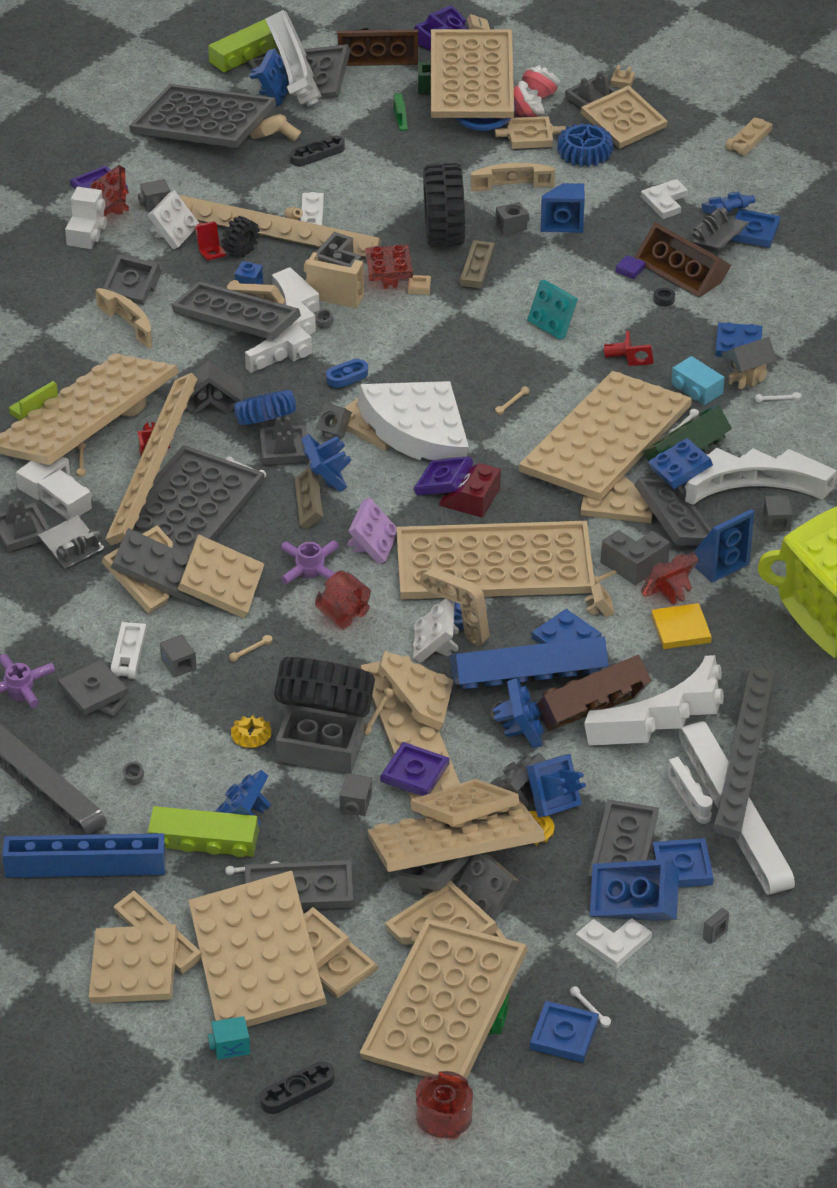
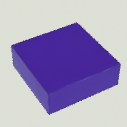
M628 255L616 265L617 273L635 279L645 269L644 261Z

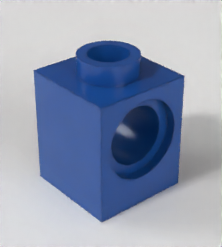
M242 261L234 274L235 280L240 284L263 285V265Z

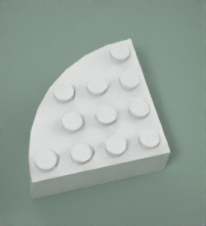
M450 381L360 385L357 405L361 416L367 425L370 424L376 430L375 434L394 449L419 460L422 457L429 460L467 456L469 446Z

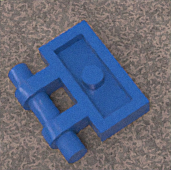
M739 191L730 192L727 194L728 197L721 198L717 196L709 198V202L701 204L702 211L712 214L717 208L724 207L728 212H731L734 208L742 209L748 207L749 204L755 203L754 195L740 194Z

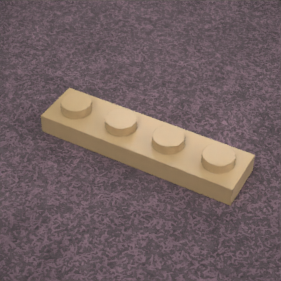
M132 891L113 906L115 913L130 927L170 924L135 891ZM178 931L175 968L183 975L202 959V952Z

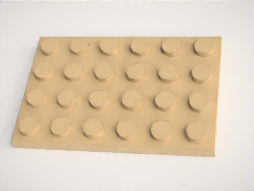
M431 29V118H514L512 29Z
M519 801L520 804L510 807V810L506 812H494L488 814V817L485 819L467 821L466 825L462 827H451L444 822H437L434 818L425 817L419 820L407 818L393 825L382 823L375 825L373 829H368L369 840L388 872L545 841L544 830L521 801Z
M292 871L188 900L199 949L202 952L201 958L216 1021L244 1016L246 1025L249 1027L327 1004Z
M426 919L360 1051L361 1058L463 1087L528 951L526 944Z

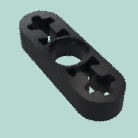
M334 135L295 148L290 152V162L294 166L301 167L342 153L345 150V139Z
M317 1062L266 1087L260 1094L262 1110L268 1114H277L328 1089L335 1080L333 1066L327 1062ZM321 1073V1075H327V1077L323 1078L322 1076H317V1074ZM295 1084H301L305 1089L301 1092H293L290 1090V1087ZM272 1097L274 1100L278 1099V1102L274 1103V1101L272 1100L268 1101V1098Z

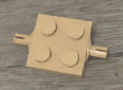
M549 116L511 118L507 129H495V138L508 137L512 149L553 147V135L561 134V131L566 130V127L553 126L550 123Z

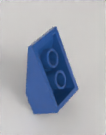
M752 509L713 527L696 548L694 567L711 583L750 564L755 513Z
M666 859L593 864L590 916L617 919L632 918L634 920L648 921L677 920L679 867Z

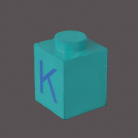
M244 1016L211 1022L212 1033L207 1034L209 1049L210 1051L215 1050L217 1060L250 1054V1040Z

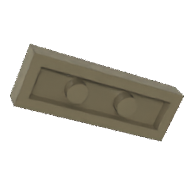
M473 240L460 278V286L482 289L495 250V243Z
M310 466L295 478L299 523L304 529H309L323 517L319 478L311 470Z

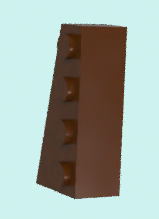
M638 654L606 669L594 672L583 679L570 681L560 689L551 688L545 691L537 706L549 731L587 717L590 710L609 709L637 698L652 680Z

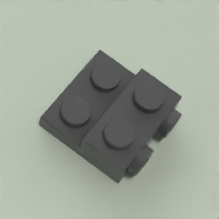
M118 254L103 289L116 292L135 303L144 305L150 290L154 291L162 272L159 265L152 260L145 261L137 259L132 255L124 256Z
M470 856L401 869L396 876L403 892L424 895L429 889L440 891L470 859Z

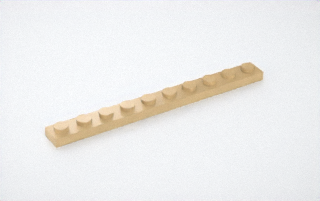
M183 195L179 196L197 221L201 223L215 221L217 226L225 228L230 226L229 222L231 220L234 221V217L242 216L258 224V228H260L258 234L261 236L320 248L333 232H337L353 238V251L355 254L372 260H376L381 239L378 237Z
M193 373L180 377L173 383L105 540L111 546L122 542L127 529L133 530L135 523L139 519V513L142 506L146 503L149 490L153 487V481L160 470L161 462L166 456L168 446L174 438V432L181 422L180 418L183 411L187 408L190 395L194 392L197 378Z

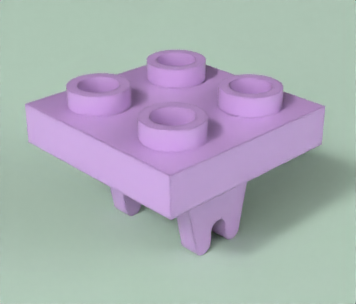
M367 498L362 501L348 531L353 538L348 541L347 545L349 547L356 546L353 552L360 553L366 551L377 564H381L386 561L397 537V528L372 499Z

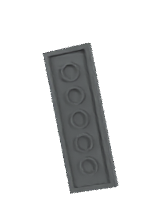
M200 281L172 304V309L175 313L271 340L277 338L301 316L299 308Z

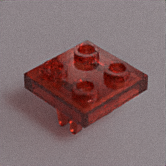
M118 165L90 184V189L102 190V198L105 200L104 217L111 212L123 215V210L129 211V206L125 203L129 189L126 188L124 167Z
M398 244L394 246L365 248L369 281L382 280L384 289H388L389 285H392L393 289H397L399 279L413 278L409 245Z
M693 552L686 556L685 554H680L667 564L661 562L651 569V574L645 579L646 582L640 591L644 597L661 592L672 605L677 603L675 598L683 602L685 596L682 587L687 592L691 591L692 586L688 576L699 559Z

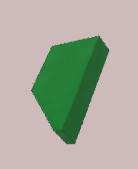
M396 93L393 95V111L399 131H408L403 97L401 93Z

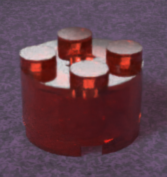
M340 570L327 579L323 584L326 586V589L323 593L319 591L315 600V607L344 630L351 625L354 617L357 615L363 617L370 609L368 602L371 590L350 572L347 571L346 573L344 570Z
M440 1071L436 1076L430 1077L428 1075L424 1077L416 1089V1120L418 1127L434 1137L458 1138L461 1133L467 1130L473 1119V1091L468 1085V1081L462 1075L451 1071Z

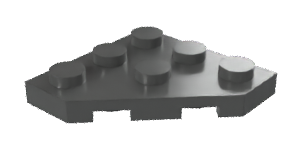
M348 44L304 49L307 54L305 57L314 74L313 79L322 96L320 98L339 97L351 50Z

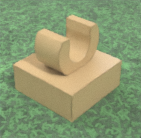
M617 65L611 79V86L624 88L629 85L631 87L635 79V72H632L630 66H628L627 71L620 70L621 66Z
M600 582L591 586L593 595L585 598V602L589 606L586 609L590 615H596L600 611L605 617L615 614L611 596Z

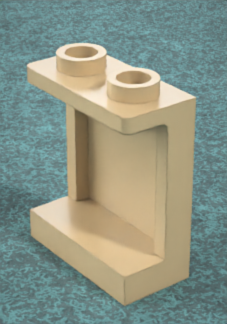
M315 252L305 261L304 272H306L307 276L305 281L319 293V301L353 308L358 307L364 296L363 261L355 260L351 267L318 261V253Z

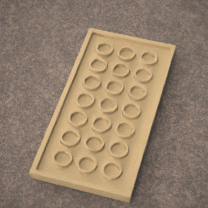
M113 354L101 365L93 367L91 372L79 377L74 384L63 388L56 398L46 400L42 407L30 411L28 416L21 421L13 423L11 428L0 433V454L51 465L179 373L177 366L165 362L151 361L150 359Z
M612 371L519 463V472L600 501L644 455L643 450L657 442L692 404V398L640 379L623 375L620 372Z
M587 521L396 527L400 599L444 598L427 591L421 584L420 577L429 568H436L477 584L482 589L484 597L592 593L591 586L595 585Z

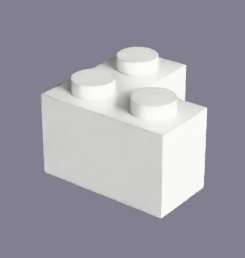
M83 187L76 188L71 197L72 218L65 228L68 246L92 249L94 243L99 241L100 232L106 228L107 218L104 217L105 200L102 198V190Z

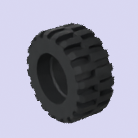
M457 163L428 164L423 169L427 244L432 247L461 245L465 242V203L461 165Z
M284 657L279 665L274 697L277 702L285 705L290 704L365 718L370 712L375 678L371 672L352 666L311 658Z

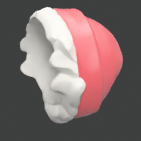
M540 65L527 68L522 76V81L526 82L530 89L538 90L537 96H540L542 99L553 95L560 85V79L554 73L548 72L547 68L541 69Z
M524 81L518 82V85L514 87V115L520 118L543 116L545 112L541 104L542 98L537 96L538 90L530 89Z

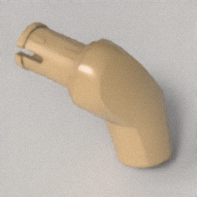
M278 114L262 120L250 133L252 139H257L275 132H281L294 142L301 131L287 122L286 116Z

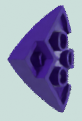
M450 5L429 14L427 20L415 25L413 30H418V44L431 51V29L468 28L465 27V18Z

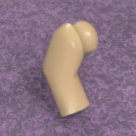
M295 206L284 211L285 218L299 220L303 215V211Z

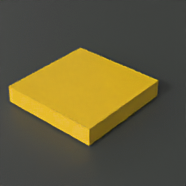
M699 603L651 610V617L663 649L711 643L712 636Z

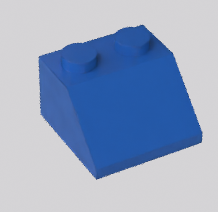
M562 183L542 195L541 232L583 233L584 183Z

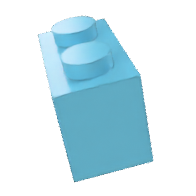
M690 356L673 367L672 385L689 395L693 400L706 405L723 394L724 376L693 356Z

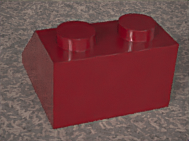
M481 463L472 466L455 492H446L439 506L483 518L500 490L501 469Z

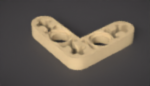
M429 568L420 577L423 587L433 594L460 604L465 637L477 647L481 646L490 636L482 589L473 582L436 568Z

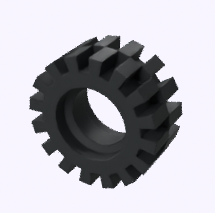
M238 216L233 218L234 221L231 220L229 222V227H225L226 233L222 234L224 239H221V243H223L222 248L226 252L238 258H244L246 254L250 253V250L253 251L255 249L253 246L258 243L256 239L260 237V234H258L260 228H258V224Z

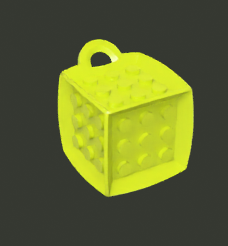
M836 506L791 531L783 538L781 550H772L764 553L758 563L760 577L767 583L778 587L781 601L793 618L822 649L835 659H837ZM777 561H784L786 563V577L773 573L771 565Z

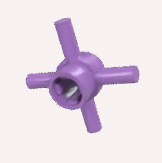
M333 540L321 548L315 542H305L297 549L285 541L281 545V549L295 558L296 567L281 577L282 582L287 585L300 575L305 578H315L321 575L333 584L339 580V575L324 566V558L339 548L338 543Z
M7 654L0 655V663L6 670L3 681L0 682V693L7 691L11 699L15 701L26 700L31 708L37 707L39 701L32 689L34 680L54 673V665L49 663L30 671L26 664H13Z

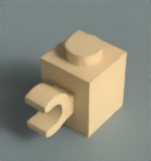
M733 362L736 372H730L728 384L731 385L733 382L738 381L739 389H743L746 385L755 386L766 378V364L738 373Z

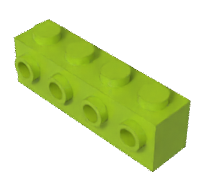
M266 20L259 21L208 45L209 63L222 72H226L267 53L268 50L277 48Z
M153 806L148 834L164 833L165 849H177L184 852H207L212 855L229 854L236 857H254L259 827L258 818L253 815Z

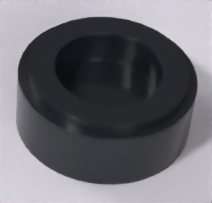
M659 288L654 291L653 301L659 306H670L675 302V292L669 288Z

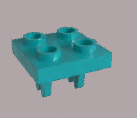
M540 280L527 321L558 339H564L578 298L547 280Z

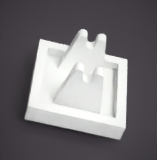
M175 190L168 193L147 215L154 224L149 230L157 232L156 238L164 237L172 249L178 248L194 231L195 226L199 224Z
M445 598L440 604L434 605L428 614L416 621L414 625L413 659L423 662L435 651L445 656L452 655L451 650L458 651V645L451 640L453 633H459V628L453 624V601Z

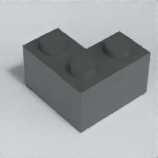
M333 232L315 252L318 253V261L351 267L355 260L362 261V256L355 254L353 251V238L337 232Z
M208 360L193 373L197 381L194 386V392L190 395L186 409L193 414H197L211 402L223 412L229 413L234 409V405L237 402L243 400V384Z
M617 530L602 540L600 562L611 570H615L617 574L636 586L668 563L670 542L654 531L635 541L620 530Z

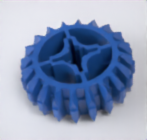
M582 123L580 125L573 124L572 127L568 126L566 130L561 131L557 139V150L561 159H565L566 163L571 162L572 166L579 164L580 168L583 165L590 167L591 164L597 166L598 163L604 164L605 160H609V156L612 155L613 140L610 132L605 131L604 127L598 128V125L593 126L590 123L588 125H583Z
M281 390L241 400L234 405L235 417L238 420V424L247 425L286 416L296 410L295 396L293 397V393L290 390Z

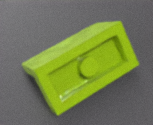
M52 381L9 407V414L21 421L28 416L30 411L42 407L46 400L58 396L57 383Z

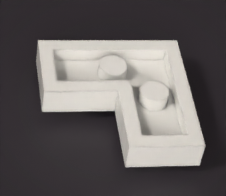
M678 179L641 191V198L662 219L681 213V206L675 200L688 196V189Z
M632 918L615 933L593 919L576 933L575 940L617 969L652 938V932Z

